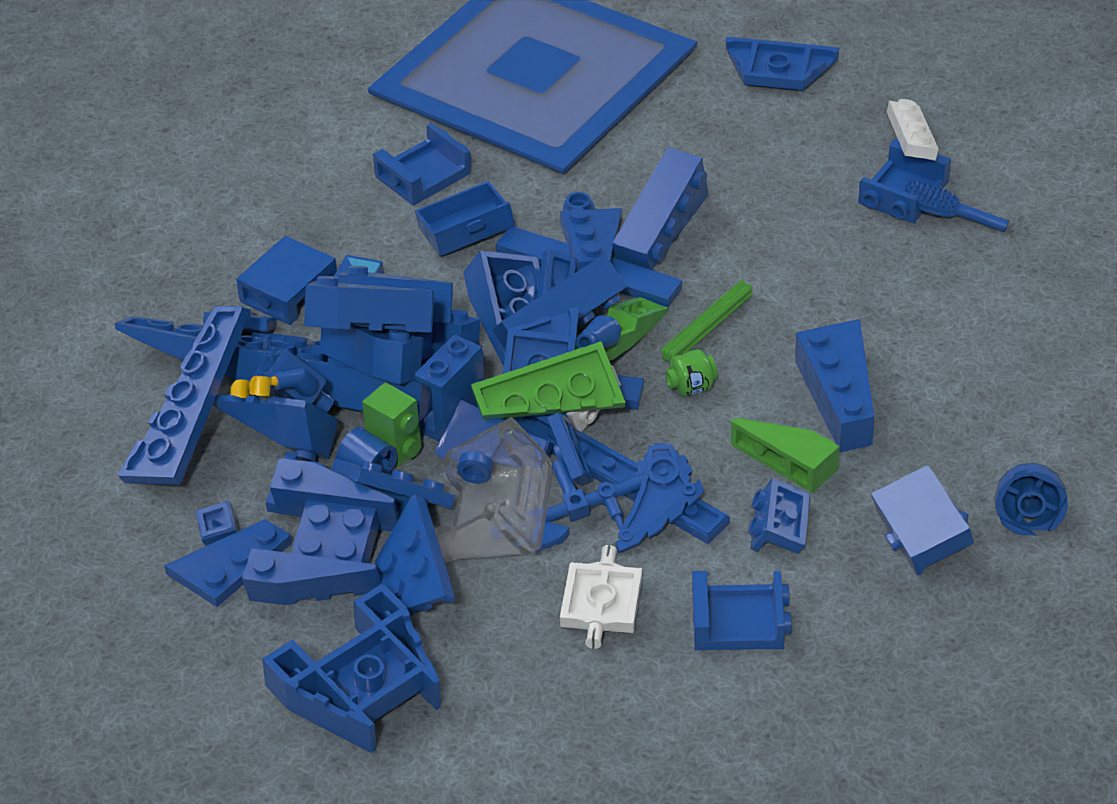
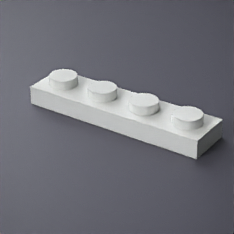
M900 99L898 102L889 101L887 114L904 155L936 160L938 146L919 105L907 99Z

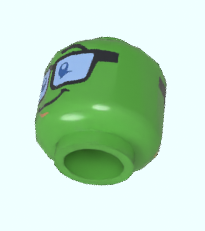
M695 349L674 355L670 360L669 369L665 370V378L670 389H676L681 396L689 397L711 390L713 382L718 378V373L713 357L706 355L702 350Z

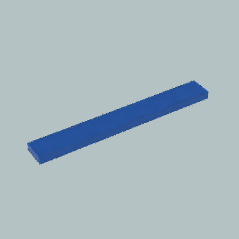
M532 416L501 418L511 423L510 428L553 443L550 453L556 456L554 445L557 444V441L550 427ZM573 428L594 479L601 483L610 482L615 484L635 477V472L638 471L636 469V462ZM639 490L624 496L635 502ZM698 499L690 508L687 505L682 516L672 524L709 544L730 524V516Z

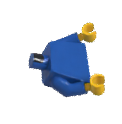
M286 348L269 352L250 381L236 380L230 389V395L238 396L245 400L249 394L258 396H270L271 394L274 397L307 401L326 413L334 403V399L322 391L326 384V379Z

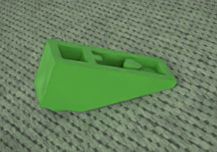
M737 417L731 421L732 446L811 493L838 471L840 446L812 430Z

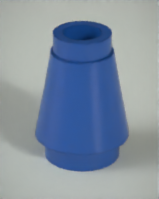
M597 316L577 337L576 344L578 349L601 341L604 349L615 346L621 335L620 325L610 316Z

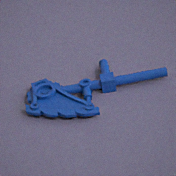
M666 442L654 443V446H648V453L644 455V460H639L636 465L638 471L635 472V477L615 484L603 482L598 486V490L585 495L582 488L576 489L564 460L559 459L554 461L551 467L563 492V502L493 527L491 532L496 542L529 530L531 526L551 522L568 516L570 522L589 516L590 507L602 504L606 506L611 519L616 521L620 530L618 533L619 540L615 541L619 553L639 545L647 535L648 538H651L660 533L668 521L671 524L681 517L686 506L688 505L690 508L704 493V489L700 479L695 484L690 483L691 478L689 476L692 475L691 465H687L688 459L684 455L679 456L678 451L674 450L673 445L666 444ZM639 490L633 507L625 522H623V513L616 498Z

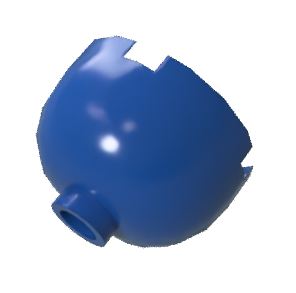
M1037 463L1019 464L1009 469L999 480L995 493L996 510L1002 524L1015 534L1037 536L1032 530L1048 529V532L1056 529L1064 520L1068 509L1066 487L1059 475L1048 466ZM1024 516L1036 517L1031 522H1027L1023 519Z

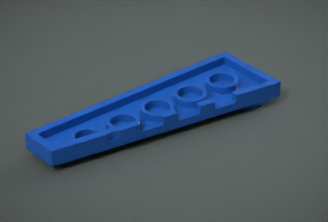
M243 306L214 307L194 341L192 349L187 353L180 365L183 372L173 385L169 384L164 396L167 399L161 410L153 412L147 422L151 427L143 440L136 441L117 476L124 483L181 484L249 313Z

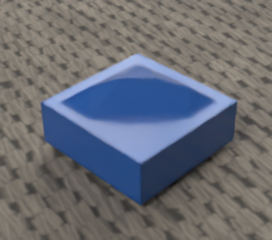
M229 500L195 511L201 540L204 545L212 544L238 532L233 507Z

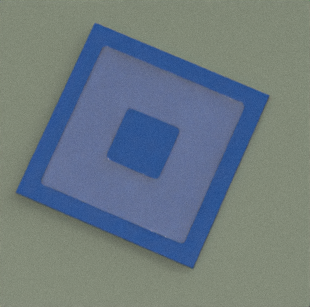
M470 0L369 86L368 93L564 174L697 47V41L589 0Z

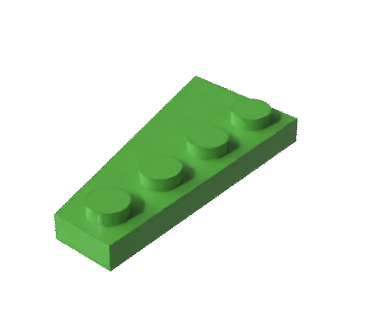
M602 341L471 384V390L482 420L625 407V400Z

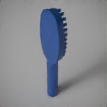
M915 179L913 182L909 180L901 190L919 198L918 209L930 214L943 217L958 215L1002 232L1006 231L1009 224L1007 219L961 204L956 194L951 195V191L949 193L947 189L943 191L942 187L937 188V185L933 187L932 183L926 185L927 182L922 184L921 180L918 183Z

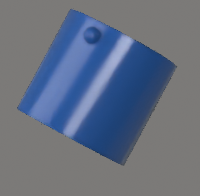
M357 427L344 437L337 450L336 458L361 465L362 460L383 466L382 472L391 474L397 462L398 454L396 448L363 427Z

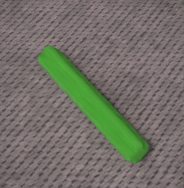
M744 280L738 281L662 347L661 357L663 360H667L670 363L674 355L688 352L752 296V286L750 283L747 284Z

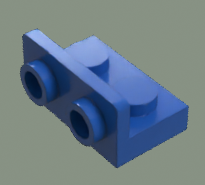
M774 478L769 481L764 489H758L751 504L755 512L748 533L752 535L750 549L758 552L763 544L768 541L799 554L805 547L810 493Z

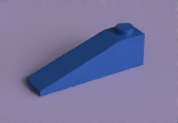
M479 251L463 274L469 300L478 318L481 319L480 322L504 366L505 348L492 329L538 298L540 266L538 258L535 256Z
M216 395L212 406L295 452L299 460L311 462L315 461V457L329 459L338 419L311 403L281 397L268 396V400H263L256 396H247L245 400L234 395Z

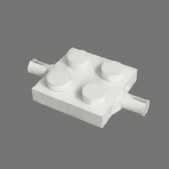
M608 545L602 547L600 562L590 564L570 562L560 614V627L587 629L588 634L585 644L591 649L593 641L595 649L601 647L603 631L634 633L642 584V568L623 567L616 564L617 549L610 545L609 556Z

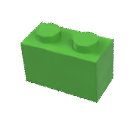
M385 382L362 401L365 429L396 448L398 456L395 465L400 467L408 459L414 458L422 448L417 400Z

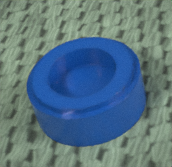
M468 451L460 456L457 473L467 482L474 484L485 483L491 478L494 464L486 454Z

